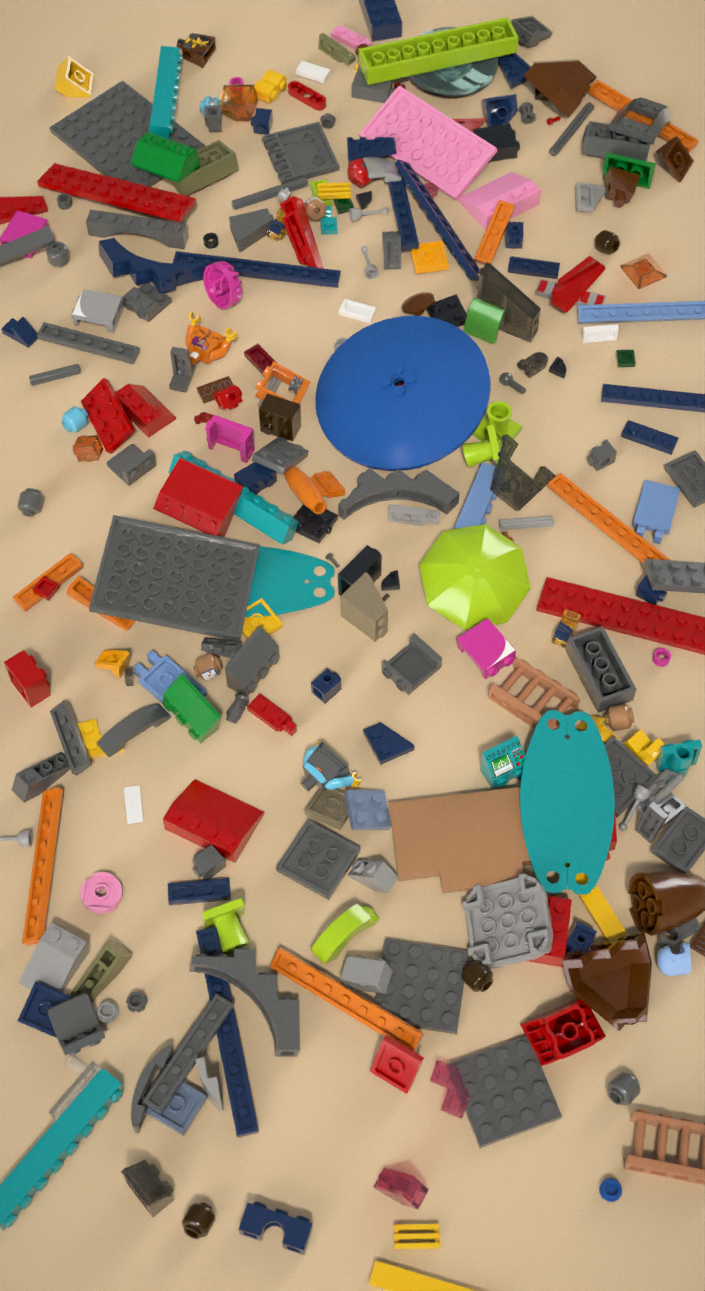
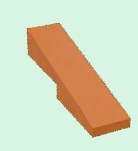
M78 576L67 588L66 595L89 608L94 586ZM99 614L125 631H128L136 622L134 620Z

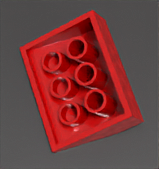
M179 458L161 488L153 509L206 534L225 537L244 486L183 458Z
M194 779L172 803L163 817V824L165 830L205 849L212 844L223 858L236 863L265 812Z

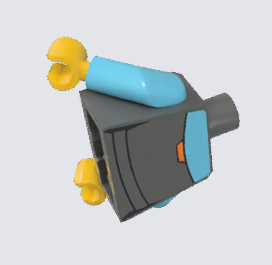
M318 741L317 745L306 750L303 770L307 777L300 784L307 792L315 785L322 791L346 786L359 787L362 779H356L358 773L353 772L349 776V766L331 751L328 745L326 746L322 741Z

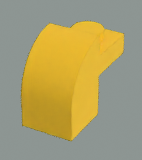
M640 729L632 733L623 744L646 766H649L659 756V748L664 742L660 738L651 741Z

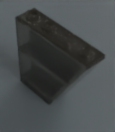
M486 262L477 274L479 280L476 286L478 292L475 298L505 310L503 323L499 327L500 331L531 343L538 332L541 308L493 265Z

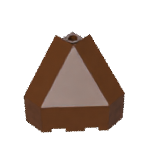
M578 59L533 62L534 64L523 76L569 118L581 104V99L587 94L590 89L589 85L595 81L597 76Z
M645 933L619 936L618 941L613 943L604 941L590 946L591 950L581 953L579 950L571 952L562 960L569 990L618 1031L625 1025L647 1022L652 961Z

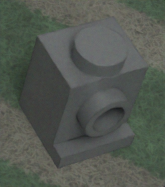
M221 106L204 107L205 125H208L209 132L222 130Z
M606 439L603 441V445L596 446L591 450L590 455L587 456V461L590 466L599 471L615 462L617 451Z

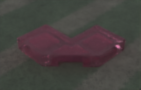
M437 1060L430 1081L448 1089L441 1110L458 1118H463L470 1097L463 1085L459 1068Z

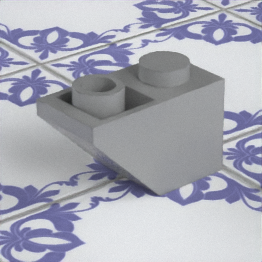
M358 859L348 874L350 878L369 889L382 893H388L398 878L384 861Z

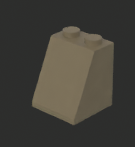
M365 572L341 595V617L376 642L380 637H384L388 631V609L370 575Z

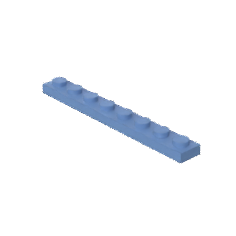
M705 301L578 305L577 307L578 324L705 319Z

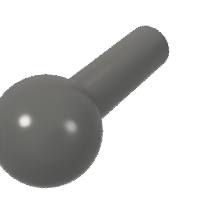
M505 372L500 375L499 381L502 385L510 386L521 394L526 392V388L514 381L510 373Z

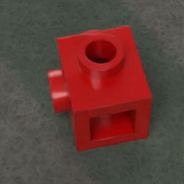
M230 384L213 392L219 409L225 410L228 408L231 410L238 407V403L242 402L241 389L236 385Z

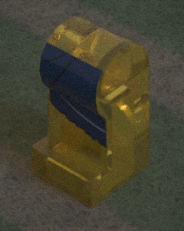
M281 208L267 230V237L281 242L287 235V230L282 220V217L286 215Z
M565 609L554 633L552 643L566 648L568 638L574 636L579 626L581 615Z

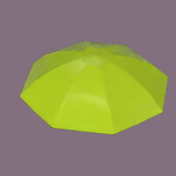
M486 524L443 531L419 564L427 605L464 630L472 629L487 618L493 625L507 623L531 589L522 547Z

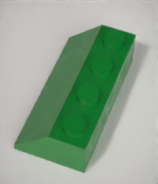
M150 132L145 133L137 141L130 162L131 166L177 183L181 182L200 166L195 148Z

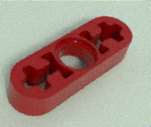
M292 81L288 84V94L317 111L326 108L325 96L298 81ZM309 94V95H311V96H310V97H304L303 95Z

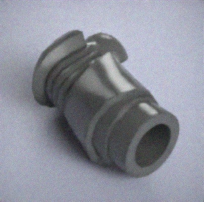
M236 694L234 696V703L226 712L227 721L237 724L238 720H240L245 707L249 703V698L245 694Z

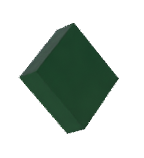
M351 198L334 199L338 215L348 213L350 208H354Z
M634 349L616 350L618 368L635 367Z

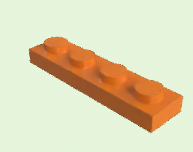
M502 200L498 201L474 258L475 262L491 266L515 209L514 204Z
M69 553L13 596L14 602L25 612L43 599L34 594L32 590L43 576L53 580L60 586L83 568V564L72 553Z

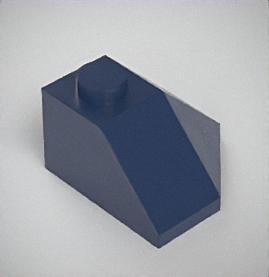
M516 94L481 99L483 117L486 118L485 123L487 127L508 124L518 111Z

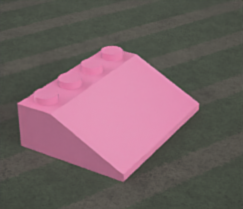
M510 172L459 197L458 201L487 230L499 200L515 205L511 216L513 218L540 204L541 189L531 179Z

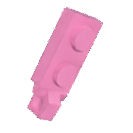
M338 25L331 32L332 39L355 50L360 44L371 46L372 41L342 25Z

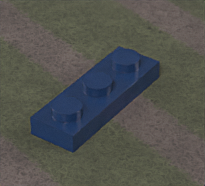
M630 420L627 421L621 436L622 438L672 455L679 439L676 436Z

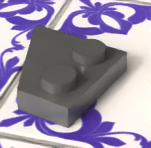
M204 637L201 643V651L231 659L242 647V641L238 642L227 639Z

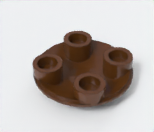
M422 292L410 296L402 304L403 312L414 313L415 316L423 314L424 309L435 304L434 295L429 292Z

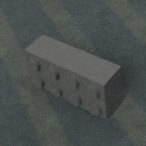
M603 626L568 638L566 652L598 713L608 710L610 706L625 704L634 700L636 687Z

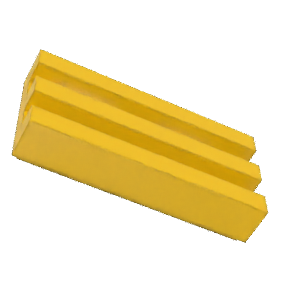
M350 182L318 183V198H351Z
M439 1224L394 1225V1250L440 1249ZM398 1231H435V1233L398 1234ZM435 1239V1243H399V1240Z

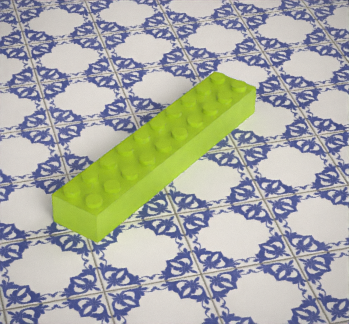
M505 17L359 49V66L367 84L370 85L517 53L518 36L509 18Z

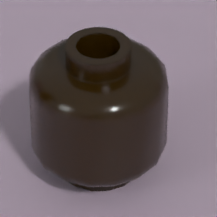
M603 230L596 235L595 247L598 251L611 255L619 249L620 241L617 234Z
M480 960L469 961L463 967L462 980L474 992H485L493 984V972L486 965L482 964L483 962Z
M203 1202L190 1205L182 1220V1226L186 1235L193 1239H199L208 1235L216 1219L211 1206Z

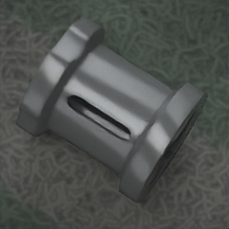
M522 103L519 107V111L522 113V122L524 124L533 123L536 116L533 113L532 103Z

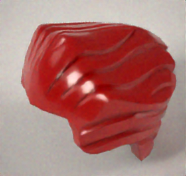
M363 159L350 161L347 168L348 179L359 188H364L372 181V178H368L367 170L362 165Z

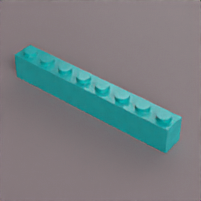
M161 46L150 119V133L169 139L170 133H173L182 54H179L180 47Z
M185 450L174 454L168 472L170 474L179 458H183L235 482L234 479L226 477L218 469L210 467L205 461L199 460L191 452ZM247 487L243 488L234 511V515L282 545L292 541L299 523L292 515L279 510L276 505L268 503L259 495H255Z
M103 1068L100 1069L0 1185L1 1230L4 1231L7 1227L10 1228L16 1222L17 1215L22 1209L25 1210L33 1201L32 1197L36 1192H40L46 1187L48 1178L62 1168L66 1157L76 1152L79 1147L78 1143L92 1133L96 1122L103 1120L109 1112L108 1108L122 1098L124 1091L122 1083Z

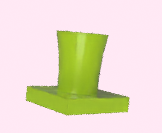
M495 401L488 406L487 416L479 424L472 436L480 441L489 440L487 426L494 424L502 435L504 448L506 449L522 431V426L510 419L512 408L509 404L503 401Z
M494 424L487 426L489 440L463 444V452L469 468L493 459L503 470L509 469L503 438Z
M242 898L202 912L204 927L216 926L222 954L232 953L234 949L246 947L250 944L237 918L244 914L245 905Z

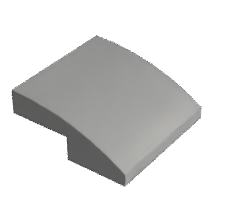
M378 157L363 158V165L367 170L369 179L383 177L385 182L401 180L395 162Z
M204 1057L195 1059L200 1080L207 1097L219 1112L223 1111L217 1077H208Z

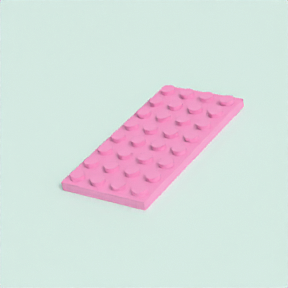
M401 86L397 87L359 133L360 137H366V139L394 137L397 153L388 156L395 161L400 159L408 162L419 177L456 201L497 152L496 147Z

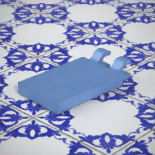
M648 480L644 481L632 526L637 528L636 533L643 538L645 530L656 532L653 543L661 544L663 534L669 535L681 488Z
M151 650L147 654V661L154 665L151 669L147 671L140 663L133 667L135 670L133 673L140 678L138 683L161 703L163 702V694L182 673L204 697L207 695V690L167 655L160 658Z

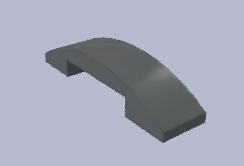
M160 704L144 707L112 727L100 738L97 745L108 757H111L125 748L126 742L151 726L155 728L171 719V715Z
M167 1045L153 1057L142 1072L136 1085L131 1105V1122L135 1133L139 1134L147 1116V1110L142 1106V1101L148 1093L157 1070L163 1072L174 1055L173 1047Z

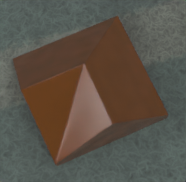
M675 136L656 152L676 180L682 182L694 160L678 136Z

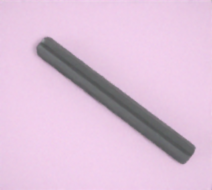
M588 102L550 148L549 153L552 156H556L592 112L594 109L592 102Z
M306 177L232 200V207L234 210L277 197L282 188L284 190L289 188V191L292 192L307 187L308 181Z

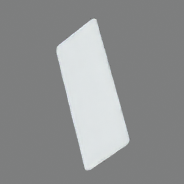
M140 786L124 787L127 823L143 822Z

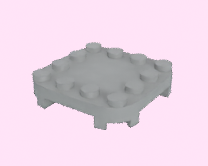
M519 874V878L484 887L479 884L473 887V891L468 895L466 901H463L469 933L470 948L468 950L470 956L475 961H482V964L486 965L489 969L537 959L551 951L553 931L545 888L535 878L527 874Z

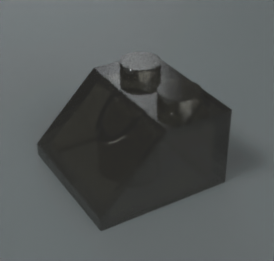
M143 1160L121 1171L125 1182L152 1218L174 1201L171 1194L174 1192L173 1188L167 1180L161 1181L158 1177L161 1173L154 1163L149 1165L146 1160Z

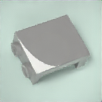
M83 289L81 295L77 298L76 307L72 309L71 317L74 320V325L78 326L80 321L106 325L107 332L114 333L124 310L122 296Z

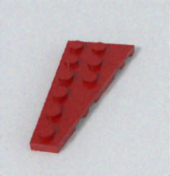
M43 196L0 197V225L9 223L17 210L31 215L48 212Z

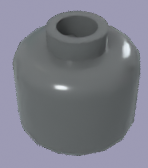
M54 242L46 248L47 259L52 266L62 267L68 263L69 252L64 243Z
M27 488L20 493L18 509L23 512V515L33 517L34 514L41 512L43 496L40 494V491Z
M626 1072L619 1073L609 1082L607 1087L608 1096L611 1101L623 1106L629 1105L640 1094L641 1090L637 1077Z

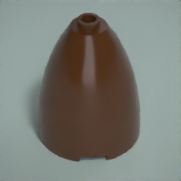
M651 871L637 873L630 879L627 893L631 894L632 908L629 911L635 926L641 933L653 936L669 932L697 918L705 911V881L700 878L679 872Z

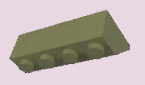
M220 140L215 141L197 150L200 166L179 183L172 180L171 182L181 195H191L193 192L203 189L207 185L238 171L236 153Z

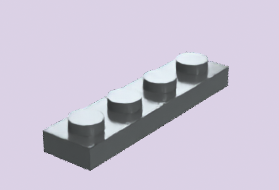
M63 700L50 710L72 774L78 776L90 767L92 763L70 704Z

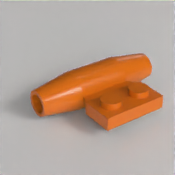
M294 466L283 474L292 492L303 505L315 514H321L326 509L323 496L328 498L345 496V488L330 471L315 473L309 478L306 473Z

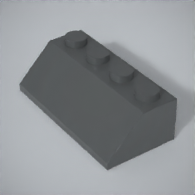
M589 121L582 154L599 156L605 159L606 153H612L647 161L650 148L649 143L608 130L610 124Z

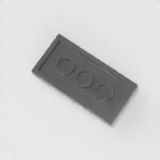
M645 559L643 565L652 590L705 593V563Z

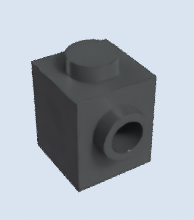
M212 844L204 851H198L192 859L194 866L192 870L197 877H203L204 880L211 879L226 867L224 858Z

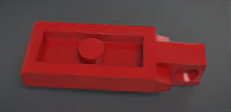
M259 694L247 706L249 712L276 732L284 730L293 736L297 731V725L292 722L289 714L263 695Z

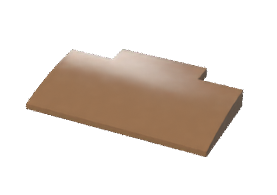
M520 787L389 803L399 881L440 876L442 894L473 890V887L479 884L484 887L519 878V874H524L523 866L532 865L521 822Z

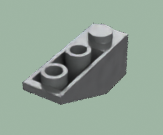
M60 752L16 773L11 790L24 803L39 796L70 770L66 756Z

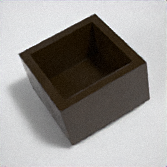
M267 393L259 408L260 431L267 435L271 434L293 442L301 427L300 404Z

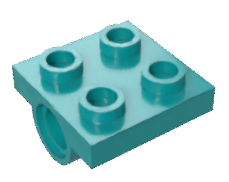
M690 739L679 744L669 743L661 747L656 762L657 771L661 772L669 769L682 774L684 778L689 767L697 763L702 749L700 739L694 741Z

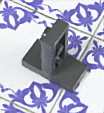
M398 231L382 232L384 269H401V235H399Z
M172 347L170 354L173 377L169 388L170 390L187 393L197 364L191 363L189 350Z
M672 793L658 804L651 803L635 831L649 843L653 842L660 830L675 819L684 810L686 805Z

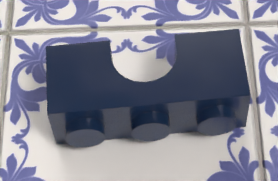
M254 1202V1204L247 1203L239 1227L240 1235L262 1241L263 1235L268 1228L279 1227L285 1233L282 1242L283 1249L305 1255L313 1231V1223H310V1219L299 1215L297 1218L288 1216V1212L282 1209H275V1211L266 1209L267 1206L260 1202Z

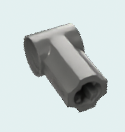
M694 918L674 930L659 934V945L661 947L668 945L670 949L673 948L676 944L701 929L697 918ZM666 933L673 937V941L667 938Z

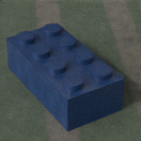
M359 0L372 42L402 37V20L395 0Z

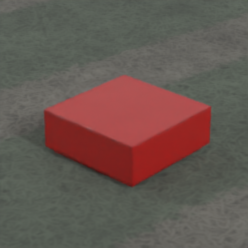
M43 576L32 590L34 594L49 601L59 589V584Z

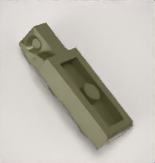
M324 33L319 35L318 49L339 63L344 62L350 65L352 62H355L356 56L352 52H348L347 48Z

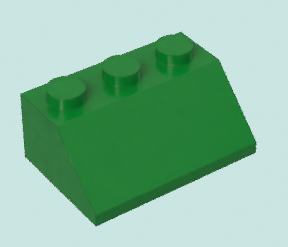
M606 153L602 179H605L610 167L640 175L637 187L650 189L656 163Z
M183 673L179 675L163 694L162 704L167 711H172L175 714V718L181 726L184 725L189 730L188 733L193 740H198L202 743L219 729L221 715Z

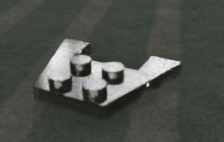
M505 434L501 439L503 444L501 452H498V466L495 467L490 490L512 509L519 511L556 475L547 467L541 466L534 479H532L511 461L518 443L508 434Z

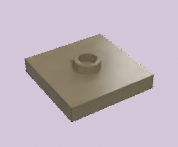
M319 788L306 807L304 815L341 830L349 818L345 798L346 792L340 789L322 791Z

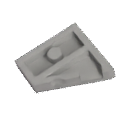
M577 182L575 186L576 210L593 213L606 193L605 186Z

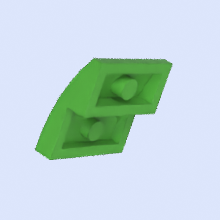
M473 298L463 332L495 344L499 327L503 323L505 310Z

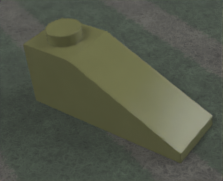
M106 943L70 995L76 997L86 993L92 1002L121 973L132 955L118 943Z

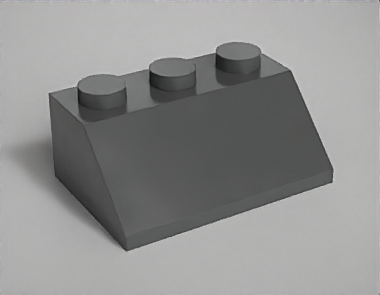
M258 626L225 667L227 687L239 694L248 696L250 693H253L259 681L266 678L271 666L276 665L280 659L279 646L261 626Z

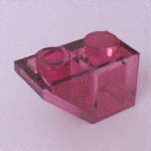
M385 1167L373 1186L376 1190L402 1205L414 1209H419L429 1190L413 1175Z

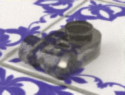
M536 352L526 359H521L517 367L525 371V375L528 378H531L547 367L548 356L542 352Z

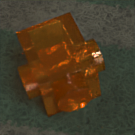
M82 435L77 437L73 445V453L76 455L78 462L99 460L103 451L98 435Z

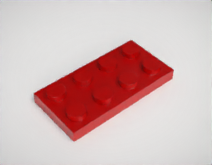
M102 378L80 401L107 453L112 454L135 431L107 379Z

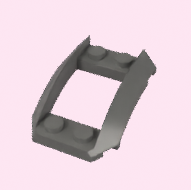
M642 97L634 99L617 112L608 130L653 145L664 126L671 122L668 107ZM629 111H633L655 120L651 126L624 117Z

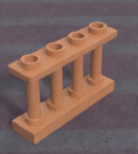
M517 657L513 663L515 671L503 686L498 687L493 684L489 688L488 699L534 729L542 717L540 714L541 710L553 696L563 701L556 710L563 714L569 706L576 710L580 703V698L575 692L568 691L558 681L551 680L542 671L534 669L527 661ZM523 675L530 680V683L518 697H513L508 691L519 677ZM538 685L547 692L534 708H530L524 704V701ZM550 719L547 722V726L552 730L558 729V725H556L558 720Z
M642 1109L633 1111L630 1121L637 1123L634 1153L627 1155L624 1169L705 1185V1123H694V1120L688 1118H681V1120L673 1119L668 1114L652 1115L649 1111ZM646 1125L659 1127L656 1158H653V1160L647 1159L643 1155ZM668 1129L682 1131L679 1159L676 1164L667 1163L665 1159ZM690 1133L704 1136L701 1167L698 1168L689 1167V1164H687Z

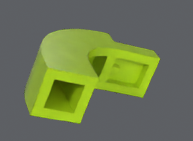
M356 904L346 910L326 928L314 943L311 951L325 965L337 959L352 938L361 931L377 924L380 918L366 904L361 907Z

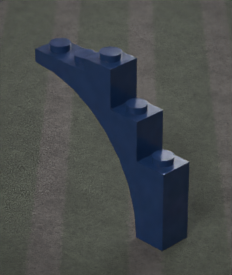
M115 238L99 241V256L113 277L129 274L136 285L153 282L159 293L173 291L176 285L203 280L205 269L203 262L189 264L157 262L128 251Z

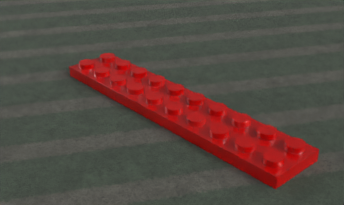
M53 163L37 181L39 187L177 222H182L196 205V198L56 163Z
M546 577L537 606L538 612L596 627L603 626L607 630L705 655V617Z

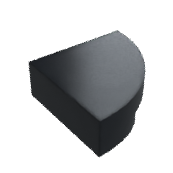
M372 191L356 194V200L361 210L367 208L368 204L372 201Z
M557 356L550 366L549 372L564 379L567 372L564 361Z
M398 570L390 572L381 583V591L400 589Z

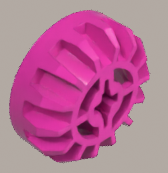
M225 261L208 265L203 276L205 290L209 299L220 309H227L237 305L243 289L240 287L242 281H239L237 277L239 273L234 272L235 267Z

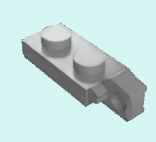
M393 504L389 506V522L424 526L429 523L439 524L440 511Z
M665 769L646 788L652 793L646 801L639 802L637 806L639 814L644 815L651 803L658 804L681 783L683 780L682 774Z

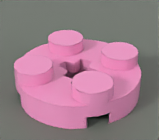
M98 872L83 882L80 895L87 910L97 914H104L117 909L122 900L123 890L115 876L107 872ZM101 889H104V891L107 893L103 897H99V895H96V893L100 892Z

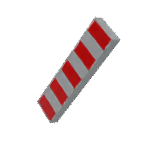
M540 279L535 295L552 299L553 291L557 289L558 283ZM586 291L575 305L604 304L606 296Z

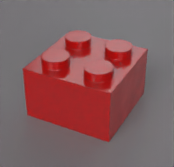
M22 650L4 662L11 683L31 708L51 696L49 692L51 686L46 679L48 678L47 674L42 668L38 669L36 666L37 662L31 654L28 656Z

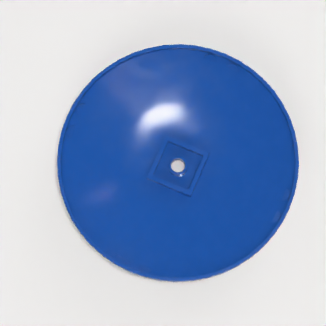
M394 317L376 322L356 332L344 341L331 355L322 370L317 384L315 398L316 414L328 441L338 452L351 461L377 470H411L443 459L457 450L471 437L487 410L491 392V379L489 368L481 349L469 335L458 327L431 317ZM398 381L404 382L402 386H395Z

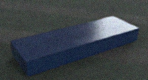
M510 256L508 273L558 279L560 263Z
M229 878L168 884L169 906L231 900Z

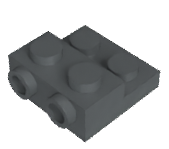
M533 16L511 20L520 43L527 47L539 45L540 40L551 38L553 33Z
M144 283L138 289L133 287L123 296L125 308L133 311L139 318L150 322L172 303L171 297L165 293H159L156 287L150 283Z

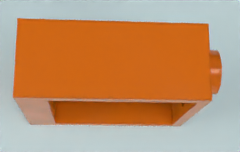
M273 361L271 367L267 366L262 374L265 376L264 380L260 379L255 388L258 391L255 396L264 400L268 393L283 398L265 388L270 376L290 385L293 377L296 375L297 379L302 378L303 380L293 402L300 403L311 381Z

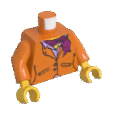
M190 312L189 319L191 320V325H188L185 345L190 352L191 363L196 364L198 361L210 364L212 361L224 357L232 344L230 343L231 340L237 338V332L233 331L232 333V329L229 327L225 330V335L227 336L225 337L201 325L196 327V324L201 321V317L197 314V318L193 319L194 313Z

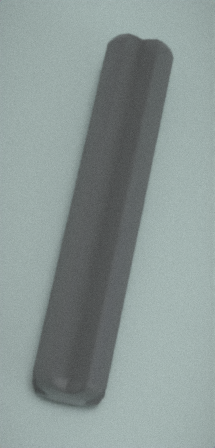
M78 364L31 375L29 380L30 384L34 386L80 374L81 370Z

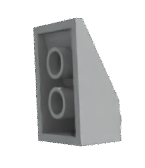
M51 923L39 940L19 984L31 990L35 981L63 992L90 952L87 942Z

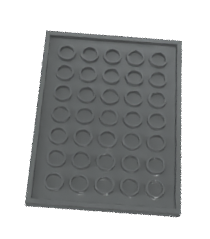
M123 80L49 127L53 135L104 176L152 187L164 178L131 166L130 162L137 141L145 133L150 132L153 104ZM174 121L173 133H170L169 136L170 140L195 148L196 150L205 147V144Z
M113 515L89 605V612L240 642L260 545Z

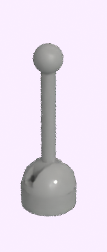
M385 207L382 210L361 212L358 208H350V221H358L362 215L387 214L389 209Z
M363 246L361 251L364 253L368 265L364 270L365 276L368 279H374L378 276L379 272L377 267L370 263L367 253L368 248Z
M639 784L634 791L636 801L624 822L619 825L621 831L627 829V823L639 802L646 801L652 793Z
M31 830L20 831L17 837H0V841H17L21 846L30 847L32 846L33 835Z

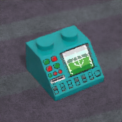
M518 736L482 752L480 771L492 789L503 787L510 780L522 777L526 756Z

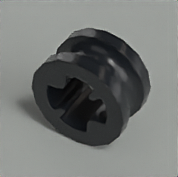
M207 233L204 235L203 241L206 248L213 249L218 246L217 234Z

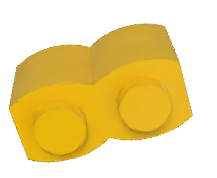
M272 69L267 70L262 79L258 80L253 87L254 97L269 104L278 98L279 93L286 89V76Z

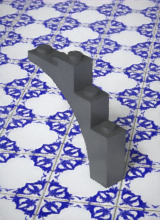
M369 468L358 476L357 487L352 490L351 494L346 499L340 501L338 505L339 517L345 520L355 511L365 506L389 500L420 502L448 514L459 504L460 493L427 469L422 474H418L414 480L397 469L394 473H390L385 480Z
M240 947L234 949L232 957L224 954L217 955L216 957L197 954L191 957L189 972L204 973L221 978L238 987L251 998L269 1025L274 1042L275 1057H297L300 1051L299 1000H293L291 997H283L279 1000L277 998V975H271L270 972L256 974V950Z

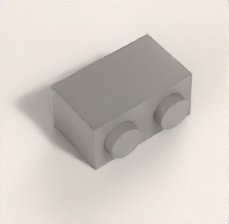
M360 955L356 957L347 956L340 980L350 989L386 994L393 970L385 960L380 958L371 960Z

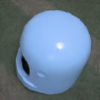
M689 942L680 944L678 954L671 953L668 945L660 948L657 953V965L662 974L666 976H679L691 973Z

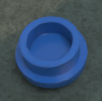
M606 1179L601 1183L599 1193L605 1201L615 1202L622 1195V1187L617 1180Z

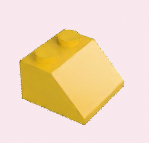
M68 56L57 66L54 89L66 97H90L94 74Z

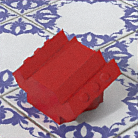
M579 998L521 1024L541 1066L553 1063L559 1059H565L595 1045L596 1042L606 1037L592 1009Z

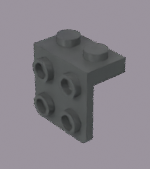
M130 444L107 461V467L128 486L156 466L154 452L150 449L142 452L134 444Z
M86 993L50 1007L47 1011L64 1055L77 1054L81 1051V1048L88 1045H97L102 1039L106 1038L103 1029L99 1025L89 996Z

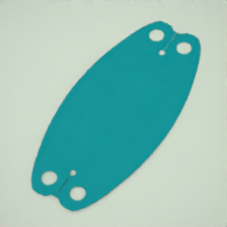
M260 546L247 607L262 598L276 615L326 603L335 594L334 587L331 585V578L334 577L335 573L334 567L328 562L313 556L284 549ZM321 566L325 568L326 572L322 576H317L314 573V569ZM320 587L326 593L323 597H316L314 590ZM262 603L247 610L245 617H251V615L258 613L263 616H271Z
M548 710L540 718L534 730L522 771L520 811L524 839L536 877L545 890L550 893H560L562 890L567 889V867H565V863H569L568 890H572L575 894L580 895L589 894L600 878L612 838L615 797L611 767L600 732L594 720L586 712H574L571 715H564L560 711ZM550 719H556L559 721L560 727L552 730L547 726V722ZM582 720L586 722L587 729L585 731H578L575 728V723ZM565 735H569L570 738L565 739ZM550 871L559 874L560 879L557 883L548 882L546 876ZM579 873L586 874L589 879L587 884L579 885L575 880L576 875Z

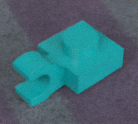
M326 206L325 218L320 219L321 235L338 234L337 217H332L331 206Z

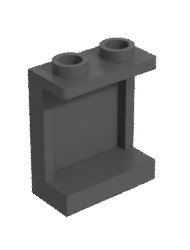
M414 634L410 637L408 646L390 661L384 660L382 662V673L387 679H391L400 691L410 695L442 667V657Z

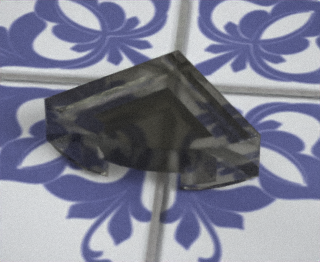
M133 667L125 668V683L127 686H134Z

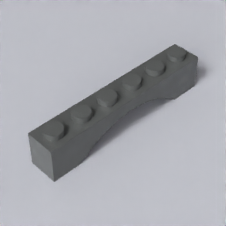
M91 209L86 220L88 236L105 238L117 233H136L151 237L167 247L184 250L189 238L187 223Z

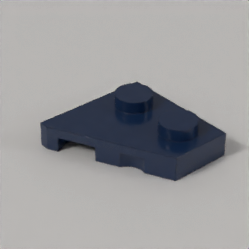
M381 722L363 730V734L380 765L415 749L411 742Z

